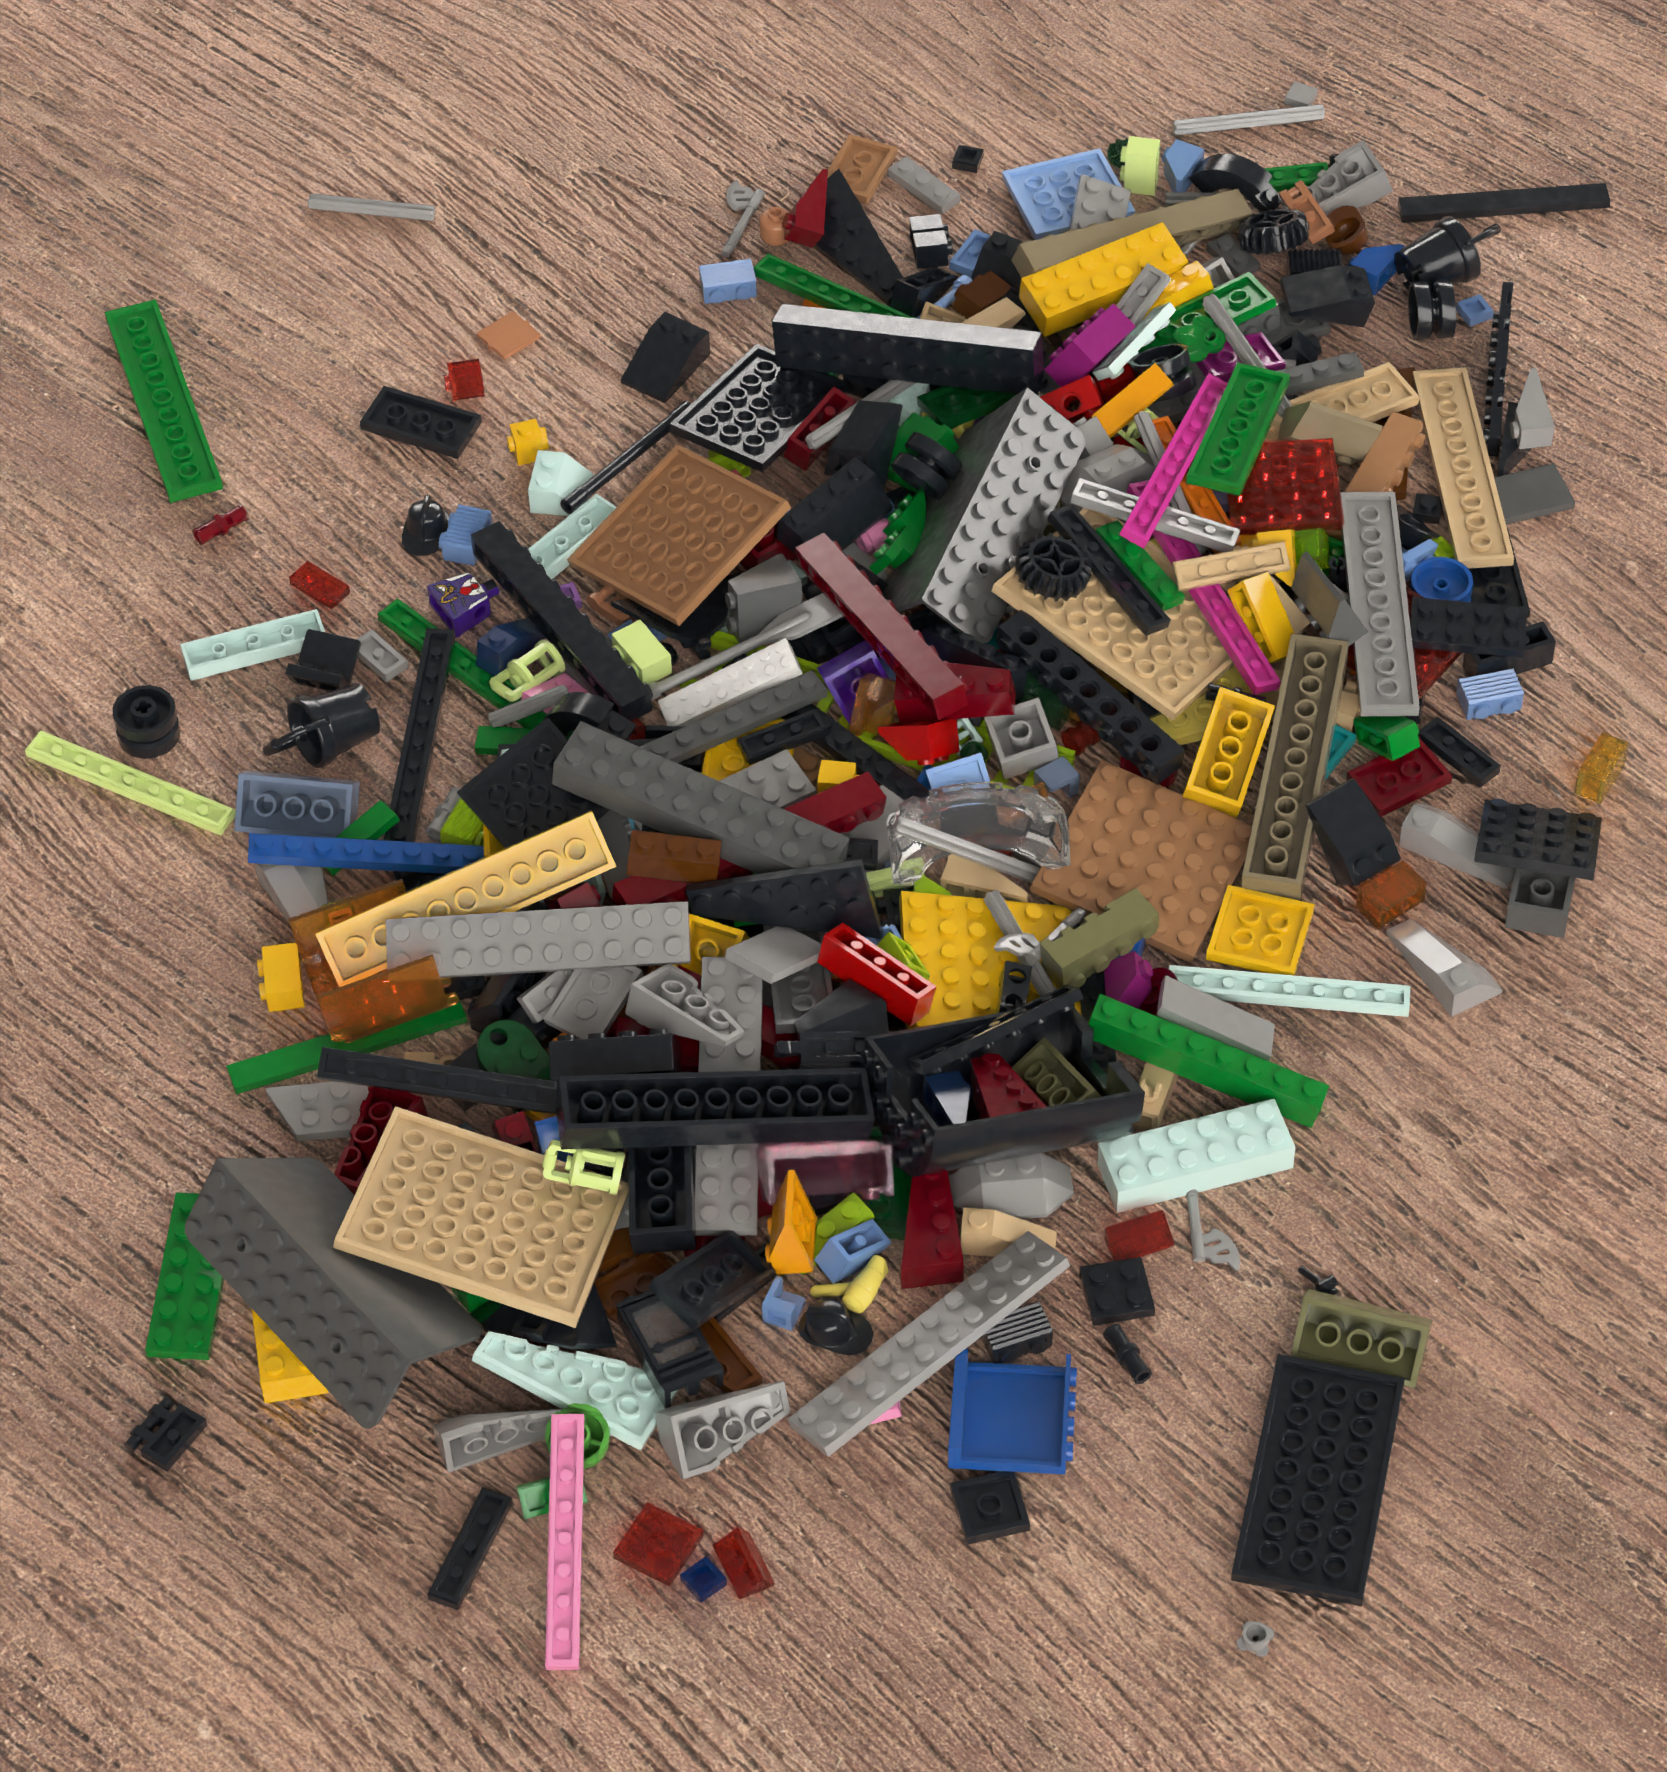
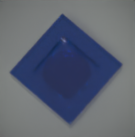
M707 1556L680 1574L681 1582L700 1603L727 1585L726 1577Z

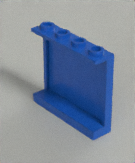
M965 1349L955 1357L948 1468L1065 1475L1066 1461L1072 1462L1073 1442H1067V1436H1074L1075 1417H1068V1411L1075 1412L1076 1392H1069L1070 1387H1076L1077 1368L1071 1367V1354H1066V1367L968 1362L969 1349Z

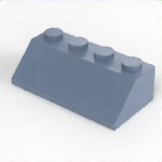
M250 770L238 773L234 831L335 838L356 819L360 781Z

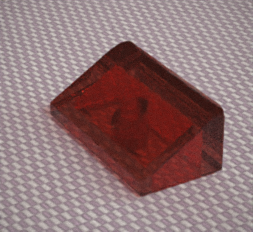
M1163 1210L1105 1228L1104 1240L1114 1261L1142 1257L1174 1247L1172 1234Z
M736 1527L712 1545L739 1599L768 1589L775 1584L749 1532Z

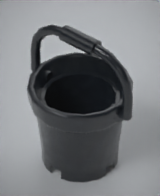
M1445 216L1441 218L1430 231L1394 254V264L1398 275L1404 273L1407 279L1403 283L1404 287L1409 292L1410 282L1426 281L1431 288L1434 280L1450 279L1453 285L1458 282L1467 283L1477 279L1481 273V262L1475 243L1500 233L1501 227L1498 224H1493L1485 228L1482 233L1471 238L1465 227L1454 217Z
M359 683L316 696L303 695L292 698L287 705V718L291 732L278 739L271 740L263 747V753L266 756H271L297 746L302 756L310 765L315 768H323L332 763L337 755L374 737L380 732L377 709L373 708L370 710L366 701L372 698Z

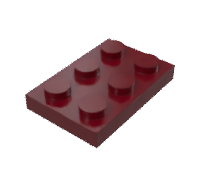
M1420 738L1419 748L1394 761L1379 756L1347 772L1346 780L1348 781L1351 778L1356 780L1380 817L1452 782V774Z

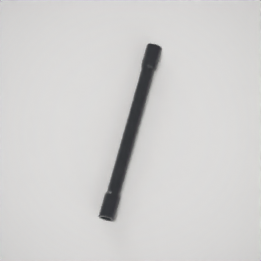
M688 401L682 402L664 420L596 475L562 499L560 502L562 509L568 514H572L590 496L667 435L670 430V423L691 403Z

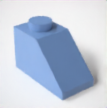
M1176 139L1170 148L1167 147L1162 156L1164 175L1172 192H1186L1191 186L1192 182L1188 178L1197 165L1204 160L1203 148Z
M871 1219L829 1238L814 1261L834 1284L857 1273L868 1264L873 1255H879L892 1242L877 1223Z

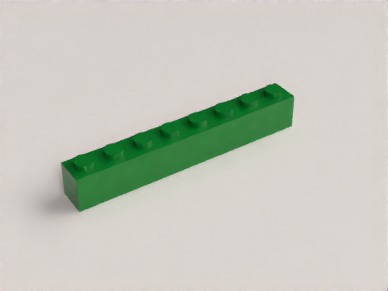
M1102 994L1099 995L1088 1022L1094 1030L1093 1041L1250 1104L1275 1099L1282 1117L1312 1128L1329 1088L1327 1084Z

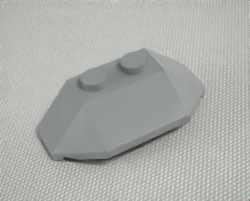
M1115 444L1077 461L1063 490L1061 504L1064 507L1072 504L1070 503L1071 497L1079 478L1127 493L1129 484L1147 481L1153 474L1155 468L1149 454L1129 446ZM1073 504L1079 512L1083 509L1081 506Z
M1043 1153L964 1167L949 1176L954 1209H959L962 1212L963 1207L993 1209L1020 1219L1048 1217L1066 1200L1074 1196L1070 1167Z

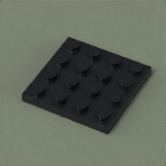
M548 717L457 791L459 797L504 848L588 811L593 812L597 821L610 810L552 784L554 762L568 742V739Z
M1485 799L1474 862L1593 880L1602 818L1586 812L1576 814L1566 812L1560 808L1544 809L1537 808V806L1529 803L1518 805L1508 803L1503 799Z

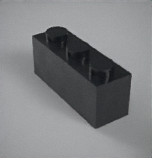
M1544 621L1526 626L1524 658L1464 653L1462 667L1468 677L1514 668L1516 674H1520L1552 664L1556 641Z

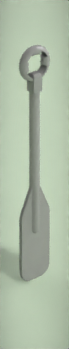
M823 593L779 614L758 635L658 683L654 681L648 684L653 693L651 701L662 696L661 693L763 644L775 643L784 638L787 640L800 638L843 617V615Z

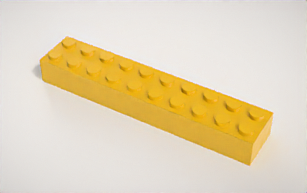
M588 811L317 931L316 937L339 988L342 989L387 969L386 919L515 912L617 866L593 812Z

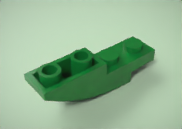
M918 491L913 496L907 494L897 504L899 507L886 518L889 523L883 529V532L887 535L883 540L885 543L873 553L875 559L869 566L874 574L877 575L889 564L894 569L912 556L916 550L924 530L926 518V501L923 491Z

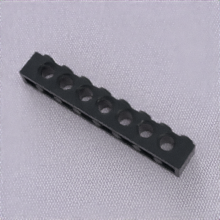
M1020 610L998 626L996 644L999 649L1005 654L1018 657L1020 662L1028 665V672L1038 680L1044 689L1050 690L1063 706L1069 707L1084 724L1091 726L1103 741L1109 742L1125 760L1132 762L1144 777L1150 778L1158 785L1182 767L1185 749L1034 617Z

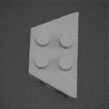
M335 1081L266 1088L268 1100L275 1105L279 1116L290 1127V1132L297 1142L351 1137L350 1131L352 1126L357 1123L360 1116L359 1109L363 1100H366L369 1093L368 1086Z

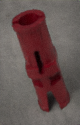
M239 504L224 515L216 514L212 517V520L192 530L193 536L199 542V545H203L214 537L228 534L231 527L248 521L249 519L246 517L248 514L245 508Z

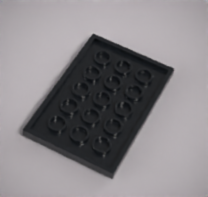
M756 344L670 423L669 432L752 469L763 472L788 448L787 440L829 391L836 387L843 393H846L848 382L825 372L777 367L775 351Z

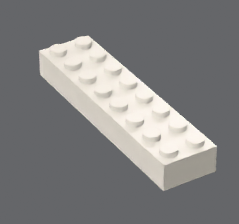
M784 638L658 700V703L668 726L685 727L802 675L803 672L790 643Z

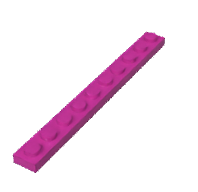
M1208 373L1119 533V535L1143 549L1198 451L1228 384L1211 373Z
M1149 480L1129 484L1126 492L1140 497ZM1156 530L1153 531L1152 534L1171 564L1176 561L1202 557L1194 543L1172 535L1163 534ZM1220 584L1189 589L1188 591L1253 695L1278 690L1281 684L1279 677Z

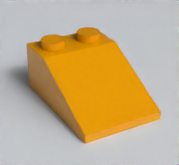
M788 1170L773 1203L772 1217H768L767 1221L768 1233L771 1237L770 1244H766L765 1256L767 1263H771L772 1267L776 1270V1275L813 1272L817 1217L795 1170Z

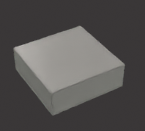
M1294 81L1285 96L1284 104L1292 107L1312 105L1318 95V88Z

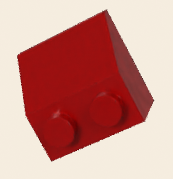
M957 719L900 723L899 721L878 727V733L906 761L917 760V765L935 764V761L949 760V755L960 752Z

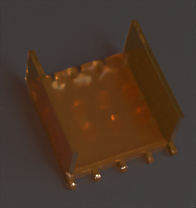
M402 879L288 919L301 959L305 963L306 973L333 1042L345 1040L346 1043L453 1006L459 1002L457 993L451 992L445 995L443 988L450 986L452 980L451 977L440 978L433 954L389 970H382L367 978L339 987L316 937V932L405 893L406 889Z

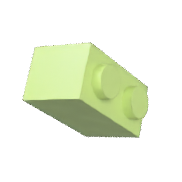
M1129 136L1127 146H1122L1120 161L1125 162V166H1121L1120 181H1124V188L1131 190L1130 193L1155 196L1159 174L1160 139Z
M641 619L611 634V648L615 647L619 651L622 660L627 666L631 665L634 668L637 677L642 683L650 684L654 681L657 682L672 674L671 655Z

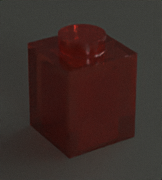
M479 359L447 363L448 374L443 375L446 391L451 390L453 401L485 397Z

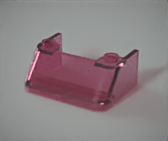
M881 1140L806 1142L755 1147L762 1200L769 1203V1206H773L776 1203V1196L788 1170H795L807 1196L854 1192L855 1194H861V1199L871 1200L879 1199L880 1193L887 1196L894 1195L892 1145Z

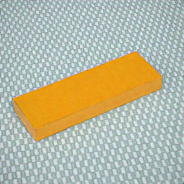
M1154 363L1094 413L1092 418L1097 417L1109 438H1111L1132 421L1136 414L1144 411L1173 387L1174 384L1159 366Z

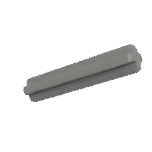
M560 685L488 714L492 727H501L550 708L556 704L559 698L568 694L569 691L566 686Z

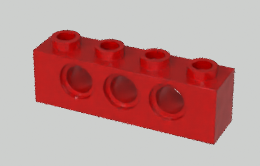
M1090 375L1040 396L1042 400L1072 424L1083 417L1087 421L1092 419V415L1104 406L1095 380ZM1074 400H1079V408L1073 412L1068 411L1069 404Z

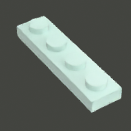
M1171 302L1153 308L1092 372L1098 381L1109 377L1110 379H1115L1124 371L1123 366L1129 363L1135 355L1139 354L1138 350L1151 343L1155 339V332L1163 329L1170 323L1169 318L1176 311Z

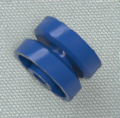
M1432 557L1420 562L1414 568L1411 575L1408 597L1409 609H1411L1412 597L1471 602L1473 590L1472 573L1461 562L1447 557Z

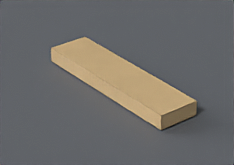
M1285 541L1176 561L1172 564L1178 591L1248 579L1266 572L1275 574L1290 570Z

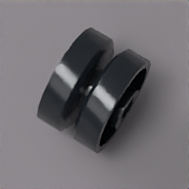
M1450 279L1434 280L1431 288L1426 281L1410 282L1408 315L1410 330L1414 340L1430 339L1433 331L1439 339L1454 337L1456 304L1454 289Z
M1166 344L1140 352L1130 360L1133 377L1138 378L1156 363L1173 382L1174 386L1155 402L1165 401L1186 394L1197 385L1193 368L1188 367L1191 360L1187 345Z
M913 432L905 443L908 453L899 452L890 466L900 478L916 490L923 491L925 495L940 500L949 488L946 479H955L963 467L962 463L938 442L921 433Z
M143 685L126 690L116 699L113 705V720L118 742L123 751L133 757L147 759L164 755L176 746L180 738V725L175 701L169 692L161 687Z

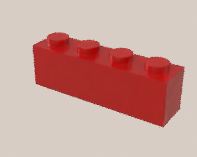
M841 923L824 935L817 963L845 982L851 979L882 998L886 1002L887 1011L909 1026H912L929 1014L937 986L844 923Z

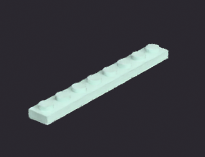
M1169 965V970L1177 976L1178 981L1222 1001L1409 1016L1411 988L1409 985Z

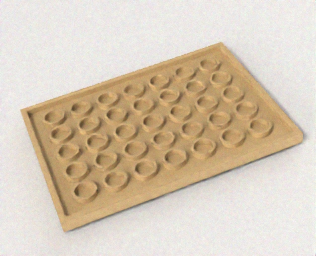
M1083 508L1080 511V514L1094 530L1118 520L1116 517H1110L1091 509ZM1056 531L1053 536L1059 537L1060 534ZM1148 541L1144 550L1176 584L1173 566L1166 554ZM1015 566L994 583L991 591L1018 611L1023 610L1034 617L1061 642L1172 721L1208 689L1210 682L1215 683L1235 665L1188 590L1182 591L1185 595L1183 604L1164 611L1171 619L1168 628L1147 636L1143 634L1092 572L1086 589L1080 592L1077 598L1071 597L1067 602L1062 598L1057 602L1050 597L1044 600V596L1040 594L1034 596L1032 589L1025 590V583L1018 582L1019 577L1015 574Z
M395 1106L335 1237L333 1248L576 1328L629 1195V1184L620 1180L617 1195H613L607 1191L578 1185L575 1187L570 1186L569 1183L549 1180L543 1176L544 1168L542 1164L544 1155ZM556 1159L553 1170L570 1173V1171L565 1170L566 1162ZM585 1168L583 1169V1171L600 1174V1173H597V1172H594V1171H591V1170H588V1169H585Z

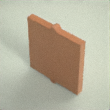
M511 311L476 333L477 337L488 346V350H493L504 360L541 338L540 333L529 325V321H524L514 311Z

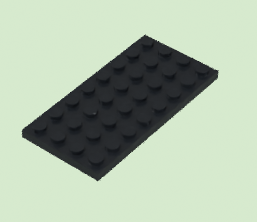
M1278 1354L1231 1581L1362 1606L1405 1378Z

